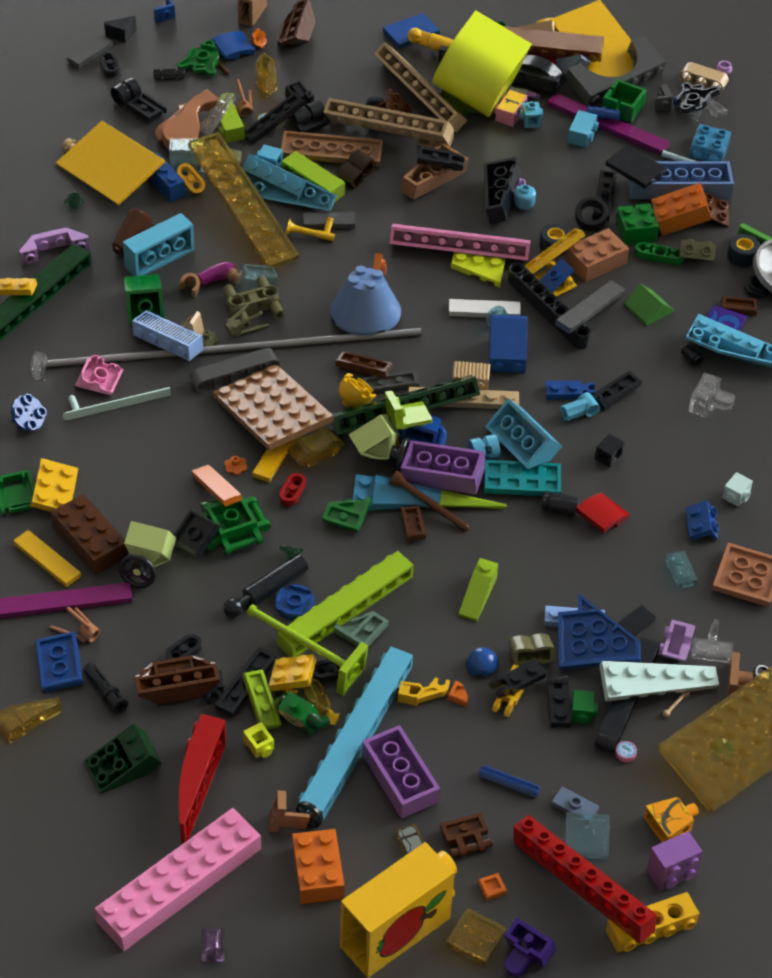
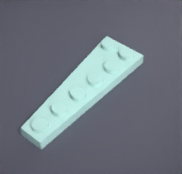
M602 661L599 664L605 701L629 699L633 696L647 697L650 694L664 695L666 692L681 693L715 689L719 685L716 666Z

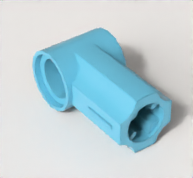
M588 392L580 395L576 401L562 405L560 408L565 421L583 415L592 417L600 410L599 404Z

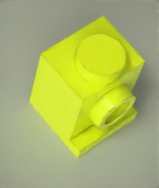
M262 722L243 731V743L245 746H248L255 758L260 756L266 758L272 754L274 739Z

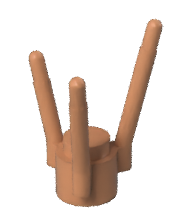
M236 79L241 100L235 108L238 115L247 117L254 111L252 107V91H248V101L245 100L240 81Z
M67 607L66 610L82 624L78 630L80 635H77V640L83 644L86 641L92 643L96 640L100 633L98 627L93 625L77 607L74 608V611ZM49 627V629L61 634L69 632L58 627Z

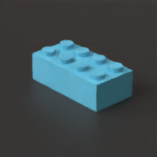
M180 213L123 241L125 268L133 276L146 275L194 251L193 224Z

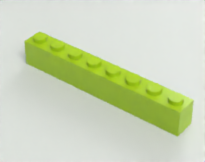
M399 551L388 555L382 562L372 566L369 571L357 576L353 582L344 585L338 592L328 596L319 605L313 606L303 616L297 617L287 627L318 643L333 633L335 625L339 624L342 626L346 624L350 619H353L413 577L414 564ZM280 631L277 633V645L289 657L299 656L309 649Z

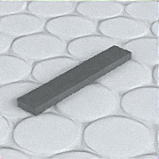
M612 280L559 317L555 325L570 334L623 295L625 288Z

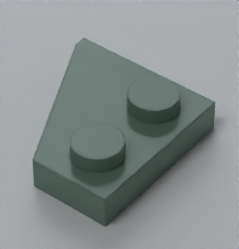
M371 611L361 617L350 619V623L345 625H335L333 632L357 647L361 642L369 647L389 626V621L376 612Z

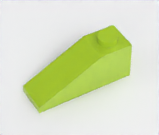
M226 96L220 119V127L218 128L219 135L223 137L225 143L245 139L244 125L230 96Z
M483 558L479 559L458 616L478 621L497 580L498 563Z

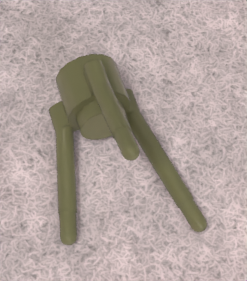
M246 304L231 318L227 319L228 323L225 324V328L231 337L234 335L238 337L245 333L266 328L269 324L241 330L244 324L263 314L259 312L241 322L239 319L235 320L249 307Z

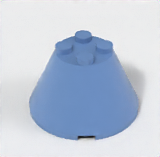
M357 266L356 270L349 274L332 301L330 317L335 321V325L343 331L355 335L369 336L375 335V332L384 330L386 332L392 329L401 318V306L381 270Z

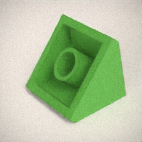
M642 284L637 286L624 303V306L646 326L674 312V309L660 296Z

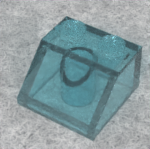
M204 138L170 139V166L176 171L179 165L187 163L196 172H204Z

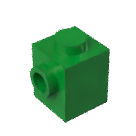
M574 690L571 710L572 722L592 724L593 716H597L598 703H594V691Z

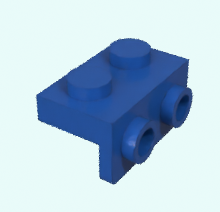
M707 500L685 507L691 540L694 541L711 535L714 541L717 540L719 526L715 520V517H717L715 507L711 506Z

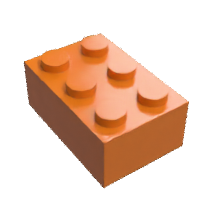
M701 182L651 199L662 236L712 220Z
M336 829L292 834V850L300 904L344 899L345 885Z

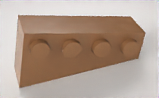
M443 142L434 148L461 154ZM464 156V169L462 171H453L451 168L418 163L403 177L400 192L415 200L466 173L469 158Z

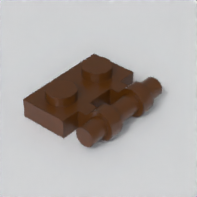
M481 812L440 823V830L447 846L456 844V848L449 850L452 858L460 856V858L465 857L467 853L474 851L483 852L486 848L493 846L491 838L485 840L482 838V836L488 835V828ZM474 839V843L464 844V841Z

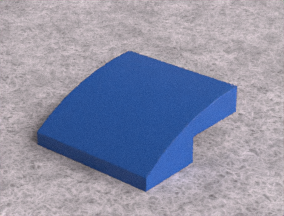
M242 31L220 34L211 39L225 59L239 60L240 54L254 55L256 51Z

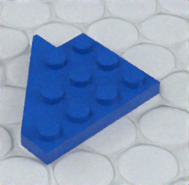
M577 595L578 610L558 612L560 670L597 667L602 661L641 662L640 641L582 595Z

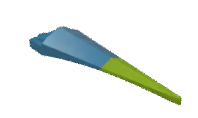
M356 474L352 499L356 501L364 500L365 497H371L372 502L368 511L398 509L410 506L429 507L402 487L398 488L389 484L391 478L379 475L371 477ZM410 483L442 507L507 508V505L503 503Z

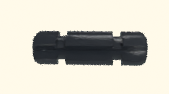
M154 69L153 76L154 79H161V77L163 79H176V77L183 79L185 78V69H163V71Z

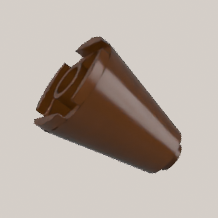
M131 208L112 243L113 251L119 256H124L123 241L155 226L151 222L153 219L141 209L133 210L134 208Z

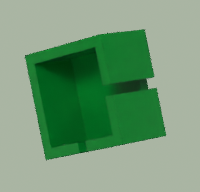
M617 79L603 97L602 107L621 110L620 119L632 123L645 105L647 89Z
M650 203L635 205L634 208L632 205L617 207L615 224L621 241L625 245L637 244L639 242H657L659 225Z

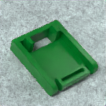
M30 469L0 475V511L2 516L6 515L7 510H9V514L33 509L31 501L35 485ZM21 480L23 482L22 484L4 487V484Z

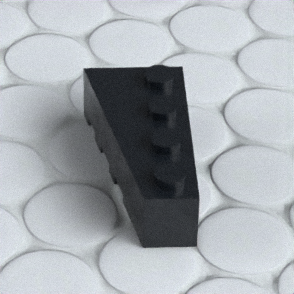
M517 157L483 163L485 210L490 224L504 222L508 219L514 198V190L517 187L521 173Z

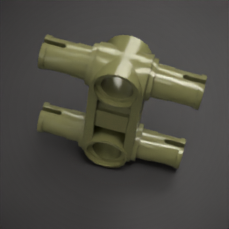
M263 275L256 279L259 288L236 294L232 285L228 284L223 287V293L227 298L226 303L231 317L244 305H249L237 317L240 322L249 318V315L271 310L276 319H281L285 316V312L280 305L281 299L278 295L277 287L270 285ZM251 321L244 324L243 328H248L251 325Z

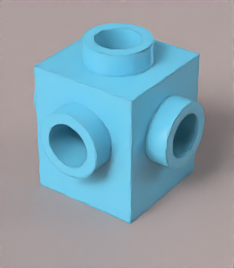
M539 102L522 103V109L519 110V119H522L524 128L541 127L543 109L540 108Z

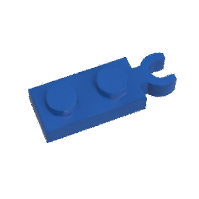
M545 381L546 399H578L583 393L588 392L593 396L596 392L594 390L595 383L593 382L582 385V381Z

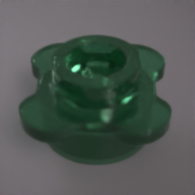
M77 192L69 193L67 199L64 200V204L69 205L72 209H77L80 204L85 202L84 198H81V195Z

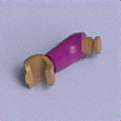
M221 262L198 274H184L179 281L178 290L192 287L191 296L195 298L199 293L200 286L202 287L221 280H234V284L237 285L241 281L243 273H238L233 263Z

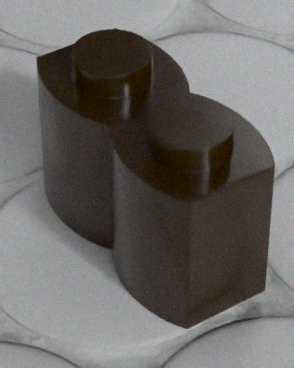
M358 149L349 156L348 162L339 167L337 176L345 184L356 189L365 177L374 170L376 164L373 158Z

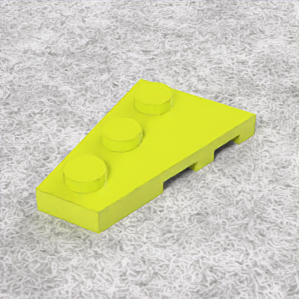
M454 252L451 268L469 276L476 275L484 282L487 280L495 283L494 286L500 288L506 259Z

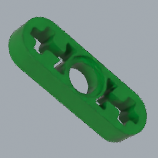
M639 242L635 245L634 254L637 258L671 265H681L684 262V258L679 256L680 249L647 242ZM656 252H661L664 255H657Z

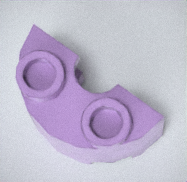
M672 619L670 626L665 627L663 637L667 639L665 644L661 643L658 655L686 662L695 625Z

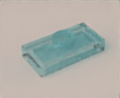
M242 264L240 267L245 281H256L262 275L266 277L268 282H277L279 278L274 266Z

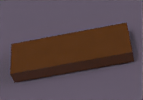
M342 351L335 361V366L383 378H386L393 369V363L345 351Z

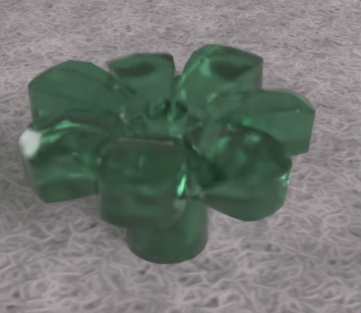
M279 546V550L287 554L286 561L296 554L304 553L303 548Z

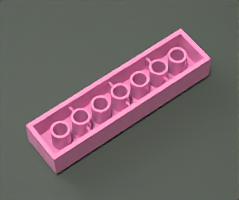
M231 808L95 907L96 922L123 951L127 950L260 851L261 835L234 808Z

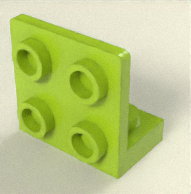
M393 391L385 392L386 410L396 430L432 423V417L422 401L400 405V399L395 396Z

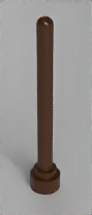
M399 471L394 473L389 484L398 488L402 487L463 531L469 530L467 523L405 481L406 478H404L402 473Z

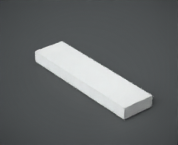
M449 299V316L491 318V315L520 316V302Z

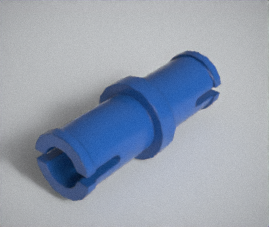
M590 105L587 108L588 113L596 114L602 120L607 118L619 121L621 117V110Z

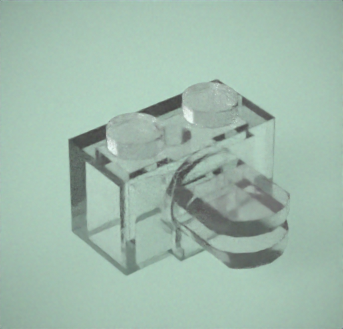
M704 372L691 396L688 411L705 418L709 410L712 411L714 407L729 411L733 408L735 396L732 393L720 390L722 378Z

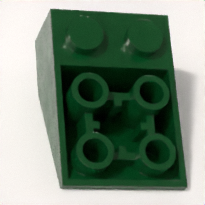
M134 723L84 760L101 794L142 778L162 764L146 732Z

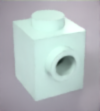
M736 472L725 485L722 498L739 507L743 501L746 502L749 499L753 481Z

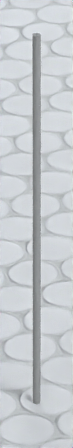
M421 328L375 332V335L369 336L345 334L203 347V351L199 354L421 335ZM166 350L101 355L100 357L103 358L105 363L174 357L177 355ZM91 356L41 361V368L82 365Z

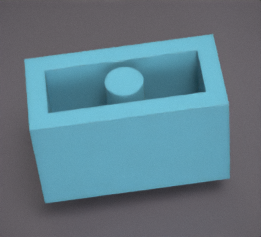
M578 110L569 129L568 143L587 148L589 141L592 142L594 131L597 132L599 122H597V115Z

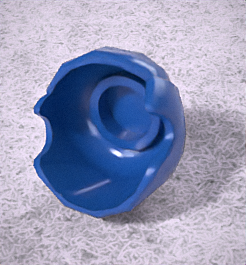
M485 647L474 649L466 661V668L472 676L483 675L485 678L495 673L499 666V659L496 653Z

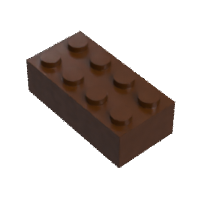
M84 494L51 511L52 527L95 575L117 564L123 557L128 555V549L124 544L125 539Z

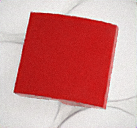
M603 493L593 495L576 507V513L602 533L608 531L612 526L618 527L630 517L628 512Z

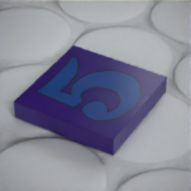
M713 305L707 317L741 331L747 316Z

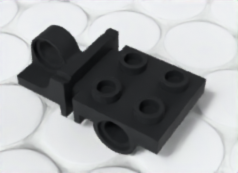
M300 80L286 86V99L297 92L306 104L288 118L298 132L310 133L329 125L330 120L323 113L325 109L321 100L315 101L314 95H311L310 90L307 91Z

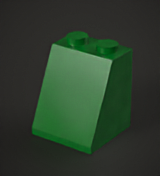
M159 274L124 277L129 325H132V320L146 310L164 318L162 286Z

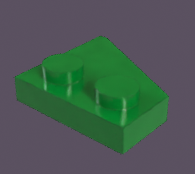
M365 497L364 500L356 501L353 499H347L342 502L331 501L326 507L322 521L359 533L372 499L371 497Z

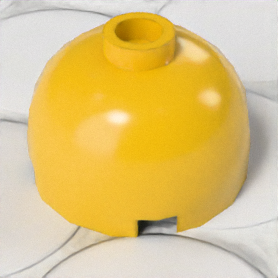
M347 373L341 380L338 388L342 404L347 408H354L370 403L376 396V394H372L374 390L359 377L355 380L352 378L353 374Z

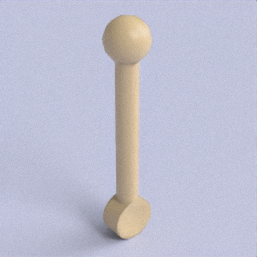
M690 691L682 692L679 698L667 710L662 712L663 717L668 718L670 712L680 701L690 695Z

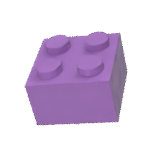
M688 831L651 847L646 871L659 891L666 888L671 889L679 882L689 881L697 875L703 851Z

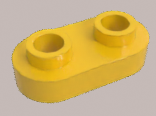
M183 163L179 165L176 173L185 181V187L192 194L202 193L205 189L203 178L190 164ZM182 171H187L188 175L184 176ZM194 183L199 185L198 189L193 187Z

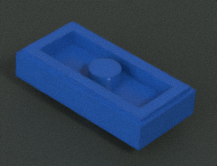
M561 258L540 281L553 293L575 270Z

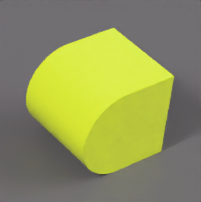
M475 10L445 53L435 72L432 84L485 116L490 117L496 105L501 102L503 95H506L510 86H512L532 44Z

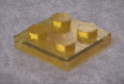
M467 907L448 937L446 946L485 966L506 933L507 927Z

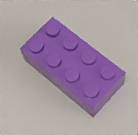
M411 440L401 466V473L406 478L405 481L476 495L486 467L485 452Z
M400 725L362 741V756L401 819L439 803L440 787Z

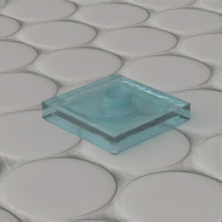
M566 812L565 843L583 857L608 859L610 815Z

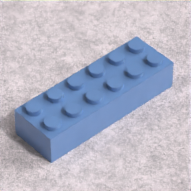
M655 161L667 168L664 175L646 189L627 179L630 199L637 200L653 199L700 182L705 192L719 199H731L734 187L730 161Z

